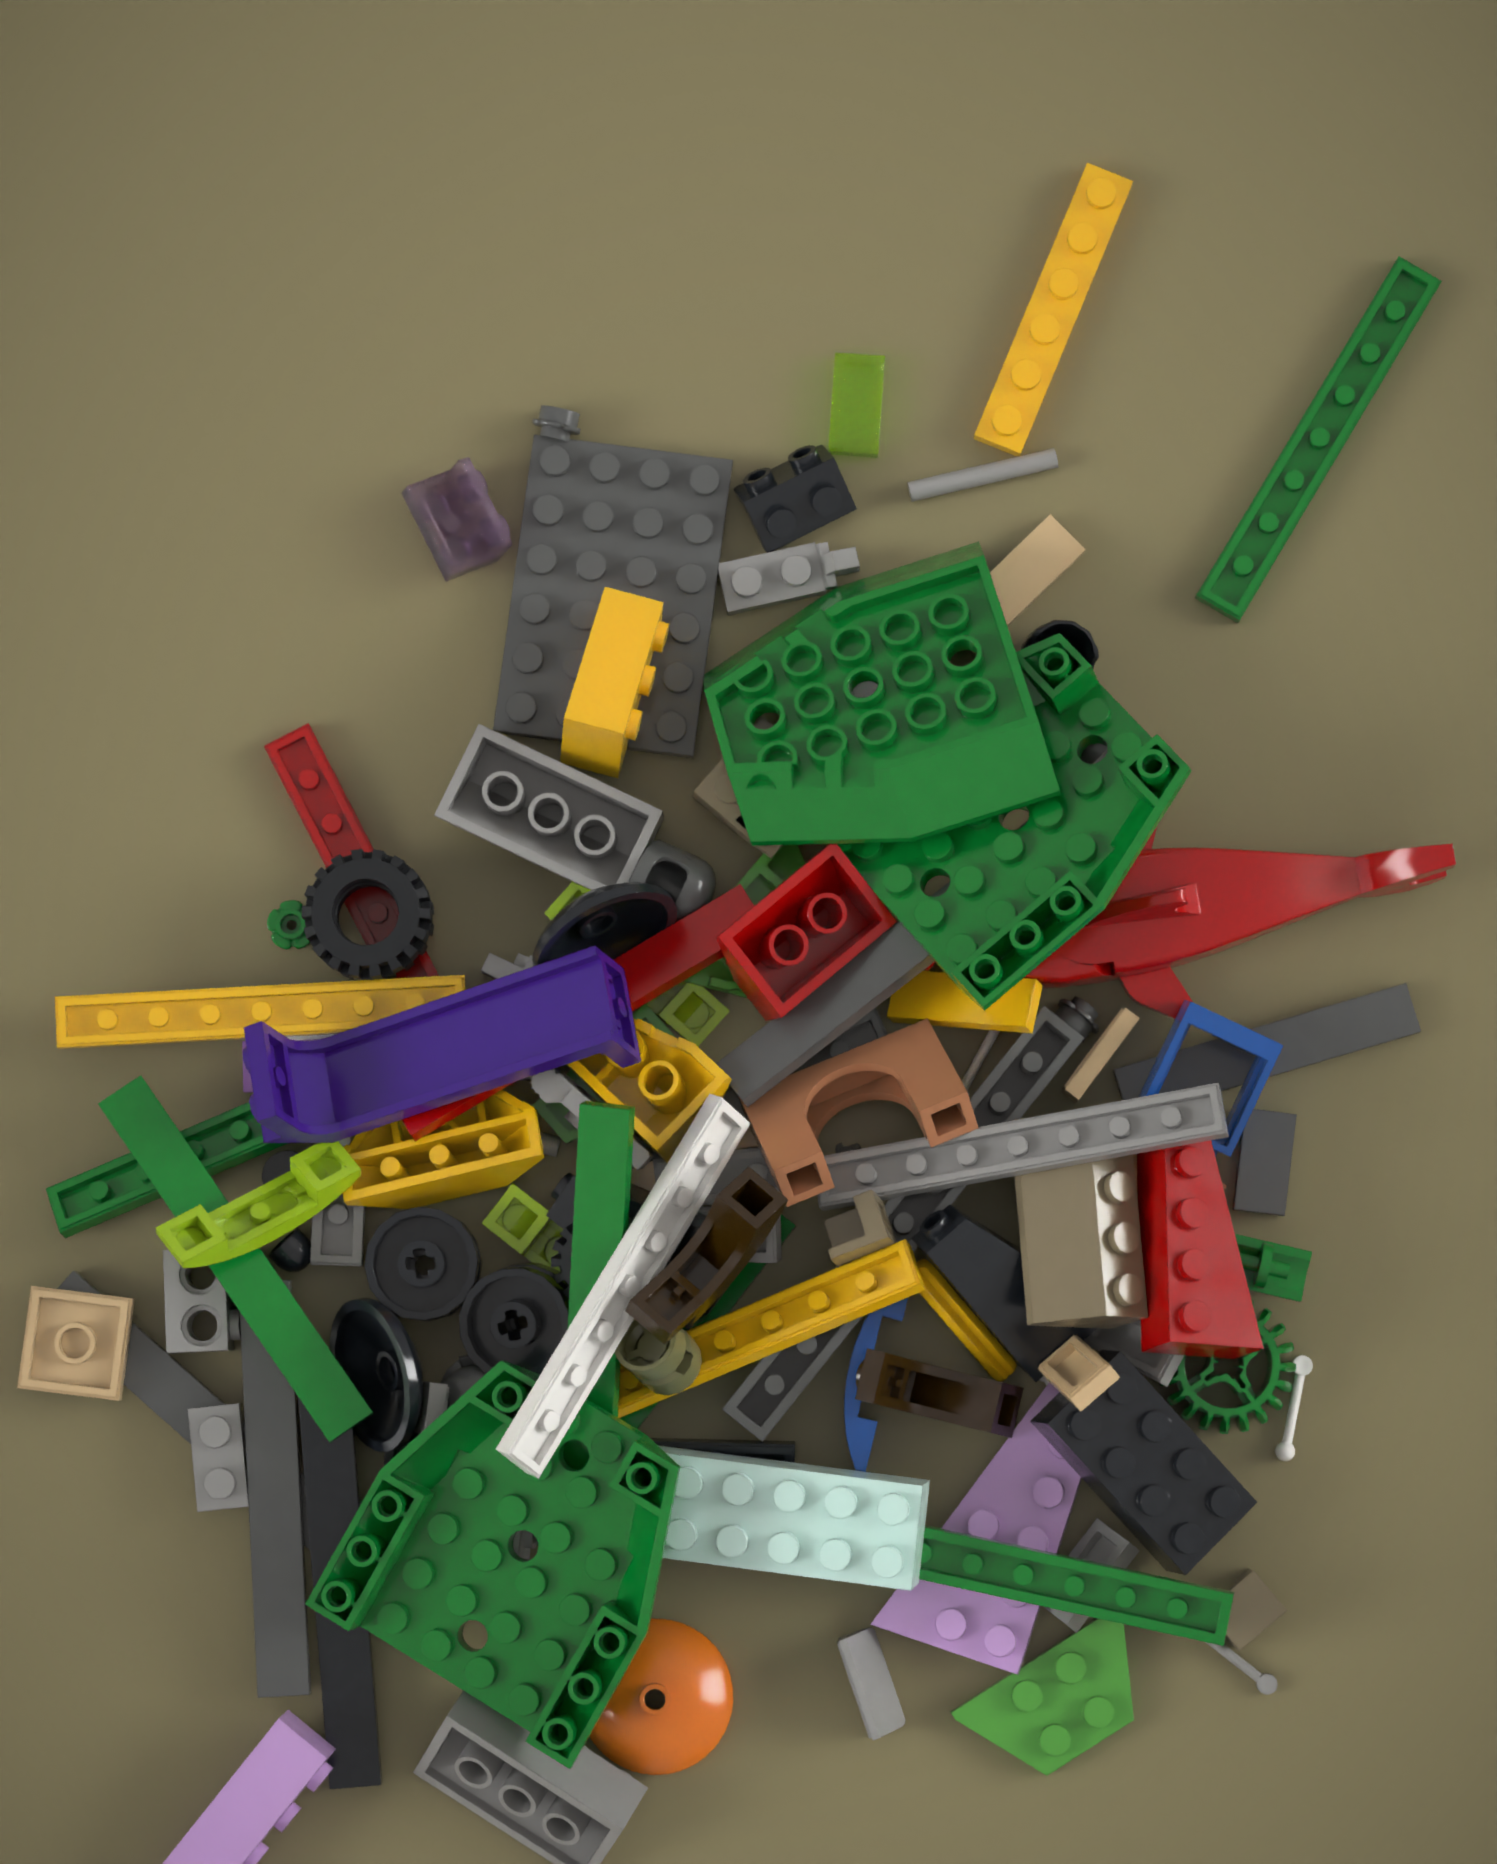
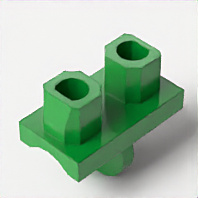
M1235 1234L1249 1291L1301 1302L1312 1252Z

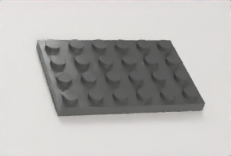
M534 435L495 711L494 731L506 735L562 742L564 715L604 587H609L664 602L662 622L670 624L663 652H653L650 666L656 667L654 682L649 697L641 696L638 710L643 711L640 728L636 740L629 739L627 750L694 759L704 685L703 675L706 670L733 460L569 439L566 442Z

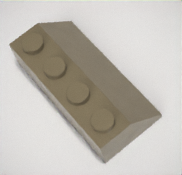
M1133 1155L1014 1176L1027 1325L1112 1329L1148 1318Z

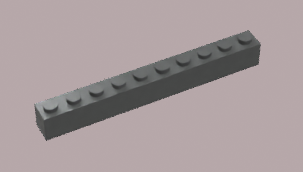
M1044 1006L1036 1016L1033 1033L1021 1034L970 1098L978 1127L1020 1119L1076 1050L1084 1037ZM967 1185L889 1199L885 1204V1209L896 1241L899 1242L906 1239L914 1252L918 1246L911 1238L920 1231L922 1222L930 1214L944 1210L949 1204L952 1205ZM862 1317L762 1358L722 1410L763 1442Z

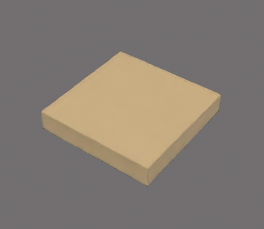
M31 1286L17 1388L122 1401L135 1298Z

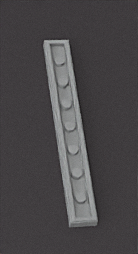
M1213 1083L981 1126L976 1130L932 1148L926 1137L824 1155L835 1188L817 1195L819 1208L822 1211L854 1206L853 1196L871 1189L881 1200H887L1229 1137L1221 1087L1219 1083Z

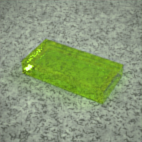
M835 352L828 451L831 455L878 458L885 356Z

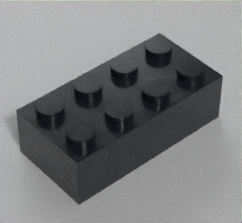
M1101 1350L1098 1354L1112 1366L1120 1378L1081 1412L1059 1392L1030 1422L1166 1571L1187 1575L1248 1513L1257 1501L1121 1351Z

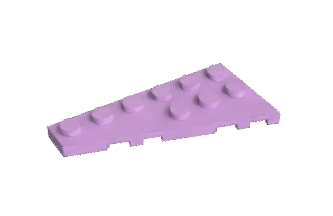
M1048 1383L1014 1429L1012 1438L1008 1437L941 1529L1058 1554L1082 1478L1030 1422L1059 1393L1052 1384ZM919 1579V1584L911 1591L896 1589L870 1625L1019 1675L1041 1606Z

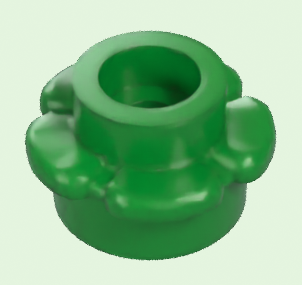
M284 901L278 910H272L268 916L267 928L272 932L271 939L282 949L288 950L291 947L302 949L310 944L303 929L306 926L305 920L302 918L303 904L300 901ZM291 920L297 923L294 930H290L287 927L288 922Z

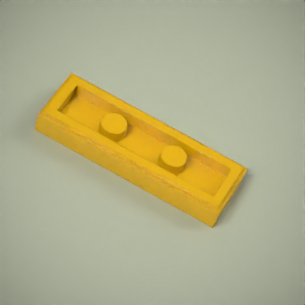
M922 971L891 995L887 1017L893 1023L915 1024L928 1018L932 1026L1033 1033L1043 985L1037 979L1023 978L989 1008L983 1010L966 996L945 972Z

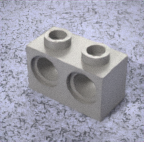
M163 1250L166 1353L234 1351V1340H241L240 1312L238 1309H233V1301L216 1276L211 1286L200 1290L191 1281L190 1273L192 1268L183 1269L169 1250ZM203 1311L212 1313L218 1325L215 1335L206 1341L198 1339L192 1330L194 1318Z

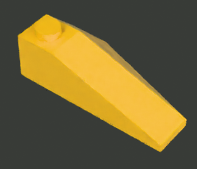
M637 1018V1020L634 1019V1025L641 1057L640 1063L622 1068L605 1054L598 1053L566 1065L605 1103L635 1106L634 1132L668 1163L708 1095L713 1094L723 1098L732 1079L695 1043L681 1037H674L656 1029L652 1024Z

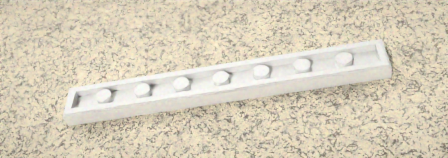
M709 1094L496 1447L498 1452L525 1473L538 1479L633 1322L634 1318L625 1311L630 1300L665 1268L751 1123L722 1097Z

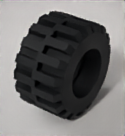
M362 849L351 850L352 855L346 857L338 855L331 859L332 864L325 870L321 867L316 872V881L313 886L308 885L304 894L307 897L306 906H302V918L305 920L306 927L303 929L316 954L330 968L352 980L354 978L362 980L397 977V972L403 969L408 971L415 965L413 961L419 954L423 956L428 948L426 943L429 936L433 935L434 924L432 923V915H435L429 892L414 869H411L404 860L395 855L392 857L384 851L373 849V852H364ZM366 887H379L391 894L397 903L399 911L397 924L392 933L381 942L372 945H359L349 940L341 930L339 924L341 907L345 900L355 891Z

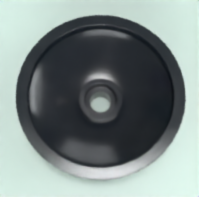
M642 882L613 884L588 891L568 903L545 927L533 952V966L592 946L598 947L614 960L676 923V904L665 889Z
M371 1298L350 1300L341 1306L334 1318L330 1333L329 1349L343 1370L350 1371V1380L373 1412L370 1417L354 1427V1433L365 1445L375 1451L388 1452L403 1447L409 1441L420 1418L423 1398L421 1361L409 1334L399 1319L388 1308Z

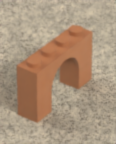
M928 1018L790 1074L748 1108L740 1099L746 1119L751 1123L749 1126L779 1192L788 1199L787 1207L835 1188L823 1152L819 1146L818 1137L825 1124L834 1115L854 1104L870 1100H888L905 1106L915 1116L931 1148L979 1128L967 1090Z

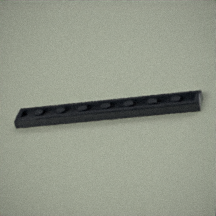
M345 1371L350 1379V1371ZM298 1398L314 1589L360 1507L354 1428H352L332 1443H329ZM315 1611L325 1738L328 1743L336 1748L327 1760V1763L333 1767V1770L328 1775L329 1788L342 1789L382 1785L371 1633L361 1626L347 1631Z

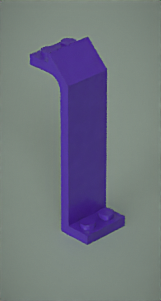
M596 946L319 1040L296 1041L289 1039L263 1021L244 1027L246 1047L243 1049V1061L251 1075L253 1089L249 1103L254 1118L261 1124L263 1143H333L598 1053L605 1054L622 1068L641 1062L624 968Z

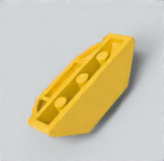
M501 1090L416 1142L402 1120L357 1134L349 1145L346 1144L344 1146V1149L361 1168V1176L343 1192L344 1203L350 1206L411 1209L508 1186L544 1158L537 1110L530 1104L522 1102L508 1092Z

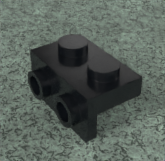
M823 445L801 447L788 456V461L772 469H757L749 473L743 479V483L734 488V492L743 504L766 553L772 552L857 509L834 457Z

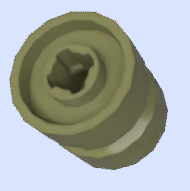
M635 1319L614 1352L620 1364L635 1375L645 1387L661 1395L680 1393L689 1387L698 1376L702 1363L700 1348L685 1330L681 1329L664 1345Z

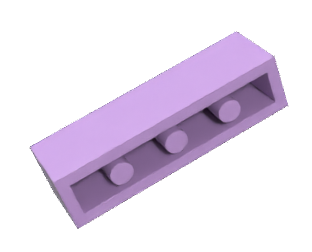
M287 1710L278 1718L162 1864H257L269 1850V1847L262 1841L273 1827L282 1833L301 1810V1807L294 1801L305 1787L314 1793L333 1770V1767L326 1761L336 1748L290 1710Z

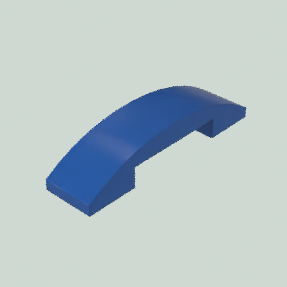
M908 1298L869 1313L862 1324L853 1347L845 1382L844 1424L849 1453L854 1468L858 1471L866 1472L878 1422L858 1417L861 1401L855 1399L857 1392V1369L865 1359L867 1348L873 1350L875 1348L882 1317L902 1322Z

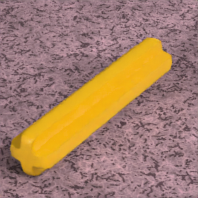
M926 1259L917 1261L925 1290L920 1292V1295L992 1378L1000 1382L1006 1380L1016 1370L1017 1364L937 1269Z

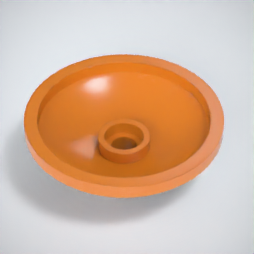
M651 1618L648 1634L590 1735L593 1743L612 1762L641 1774H671L687 1769L701 1761L721 1740L732 1713V1679L722 1654L705 1635L695 1628L671 1619ZM652 1689L660 1690L665 1696L664 1705L657 1709L649 1707L645 1701V1695L648 1691Z

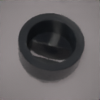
M297 1227L279 1242L268 1256L282 1270L299 1272L310 1263L311 1242Z

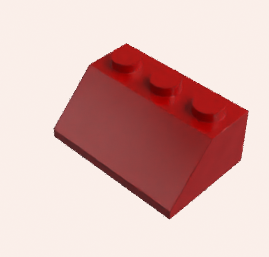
M828 844L716 936V939L734 981L764 1020L769 1021L785 1016L897 921L837 844Z

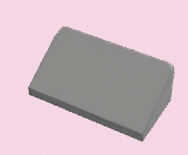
M868 1627L839 1637V1641H836L869 1739L881 1738L903 1727L905 1717L875 1630Z

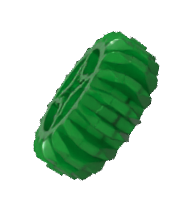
M1264 1308L1256 1316L1267 1360L1266 1376L1258 1392L1255 1394L1250 1387L1251 1383L1246 1375V1367L1248 1362L1261 1350L1237 1358L1239 1366H1233L1238 1369L1234 1375L1235 1378H1231L1227 1373L1211 1375L1205 1379V1376L1214 1371L1213 1363H1218V1361L1214 1360V1357H1206L1204 1367L1188 1380L1185 1373L1184 1355L1169 1385L1175 1383L1178 1391L1170 1394L1166 1399L1169 1405H1175L1183 1399L1188 1402L1180 1414L1183 1420H1189L1198 1410L1202 1412L1198 1421V1428L1201 1430H1207L1211 1425L1213 1417H1217V1427L1220 1434L1229 1433L1230 1418H1235L1240 1432L1249 1431L1247 1414L1252 1413L1257 1422L1264 1424L1268 1421L1267 1414L1261 1407L1264 1403L1275 1410H1280L1283 1407L1280 1399L1272 1395L1275 1388L1282 1392L1292 1391L1293 1385L1287 1381L1279 1380L1280 1371H1296L1295 1363L1280 1362V1354L1293 1351L1294 1346L1292 1342L1276 1344L1274 1338L1283 1334L1286 1328L1280 1323L1267 1330L1264 1324L1272 1315L1268 1308ZM1222 1382L1234 1394H1237L1243 1404L1231 1408H1220L1207 1403L1196 1393L1214 1383Z

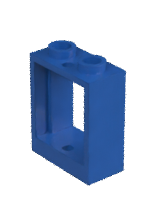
M1184 1000L1138 1097L1159 1094L1190 1026L1255 1055L1253 1064L1226 1118L1229 1137L1211 1140L1215 1157L1218 1151L1231 1157L1283 1045L1198 1004Z

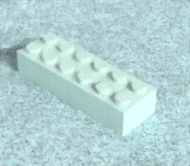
M659 1446L680 1466L663 1558L910 1591L919 1584L930 1480Z

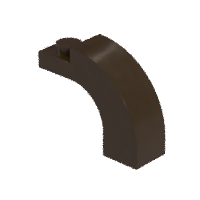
M748 1166L716 1196L709 1213L691 1240L667 1267L630 1300L625 1311L665 1345L687 1323L693 1325L729 1287L767 1238L779 1219L788 1199Z
M867 1348L865 1359L860 1363L856 1373L857 1392L855 1399L1012 1438L1024 1388Z

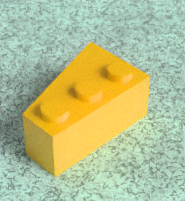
M604 587L564 715L561 763L619 779L629 739L635 741L640 728L643 711L638 710L641 696L649 697L654 682L656 667L650 666L653 652L662 653L666 643L670 624L662 622L664 602Z

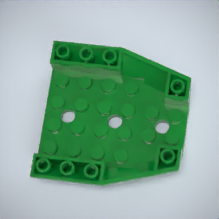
M979 541L836 587L703 675L704 692L726 770L752 846L914 842L1061 795L1040 724ZM971 650L977 654L975 659L968 665L955 666L950 663L952 656L959 651ZM871 681L878 684L876 691L868 697L858 698L852 695L853 689L862 682ZM765 713H776L780 716L778 722L769 729L754 727L757 718Z
M1060 633L1021 649L1016 654L1040 724L1061 795L1018 808L1027 811L1029 818L1027 823L1017 830H1008L1003 827V820L1011 812L1009 811L914 842L837 844L892 915L957 987L983 1010L989 1008L1106 908L1191 773L1190 767L1158 734L1152 738L1099 683L1092 666ZM1099 743L1108 747L1106 756L1097 763L1089 764L1081 760L1082 752L1091 744ZM946 876L950 878V886L944 894L931 897L924 893L927 882L933 877Z
M501 1360L380 1469L305 1605L347 1631L361 1626L528 1730L530 1734L525 1742L568 1769H571L648 1634L680 1466L646 1434L586 1399L539 1479L525 1473L498 1452L496 1447L540 1374ZM571 1440L582 1442L588 1449L589 1460L587 1465L581 1470L571 1468L564 1460V1448ZM520 1530L531 1532L538 1541V1551L532 1559H523L514 1550L513 1540ZM469 1620L479 1621L487 1630L488 1639L482 1649L472 1648L464 1640L463 1629Z

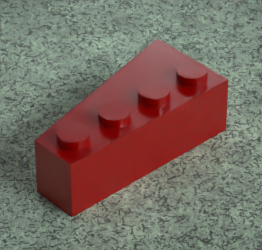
M1212 1141L1137 1154L1138 1211L1148 1318L1141 1320V1352L1236 1359L1264 1349Z

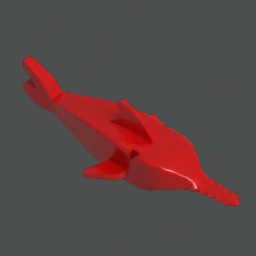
M1156 827L1106 908L1024 978L1037 979L1044 989L1084 986L1119 980L1126 994L1135 1003L1175 1020L1183 1001H1193L1171 968L1227 950L1355 898L1379 897L1406 892L1442 880L1447 876L1446 870L1454 868L1456 865L1453 843L1395 849L1357 857L1198 847L1152 849L1157 830ZM933 962L924 970L929 971L936 962Z

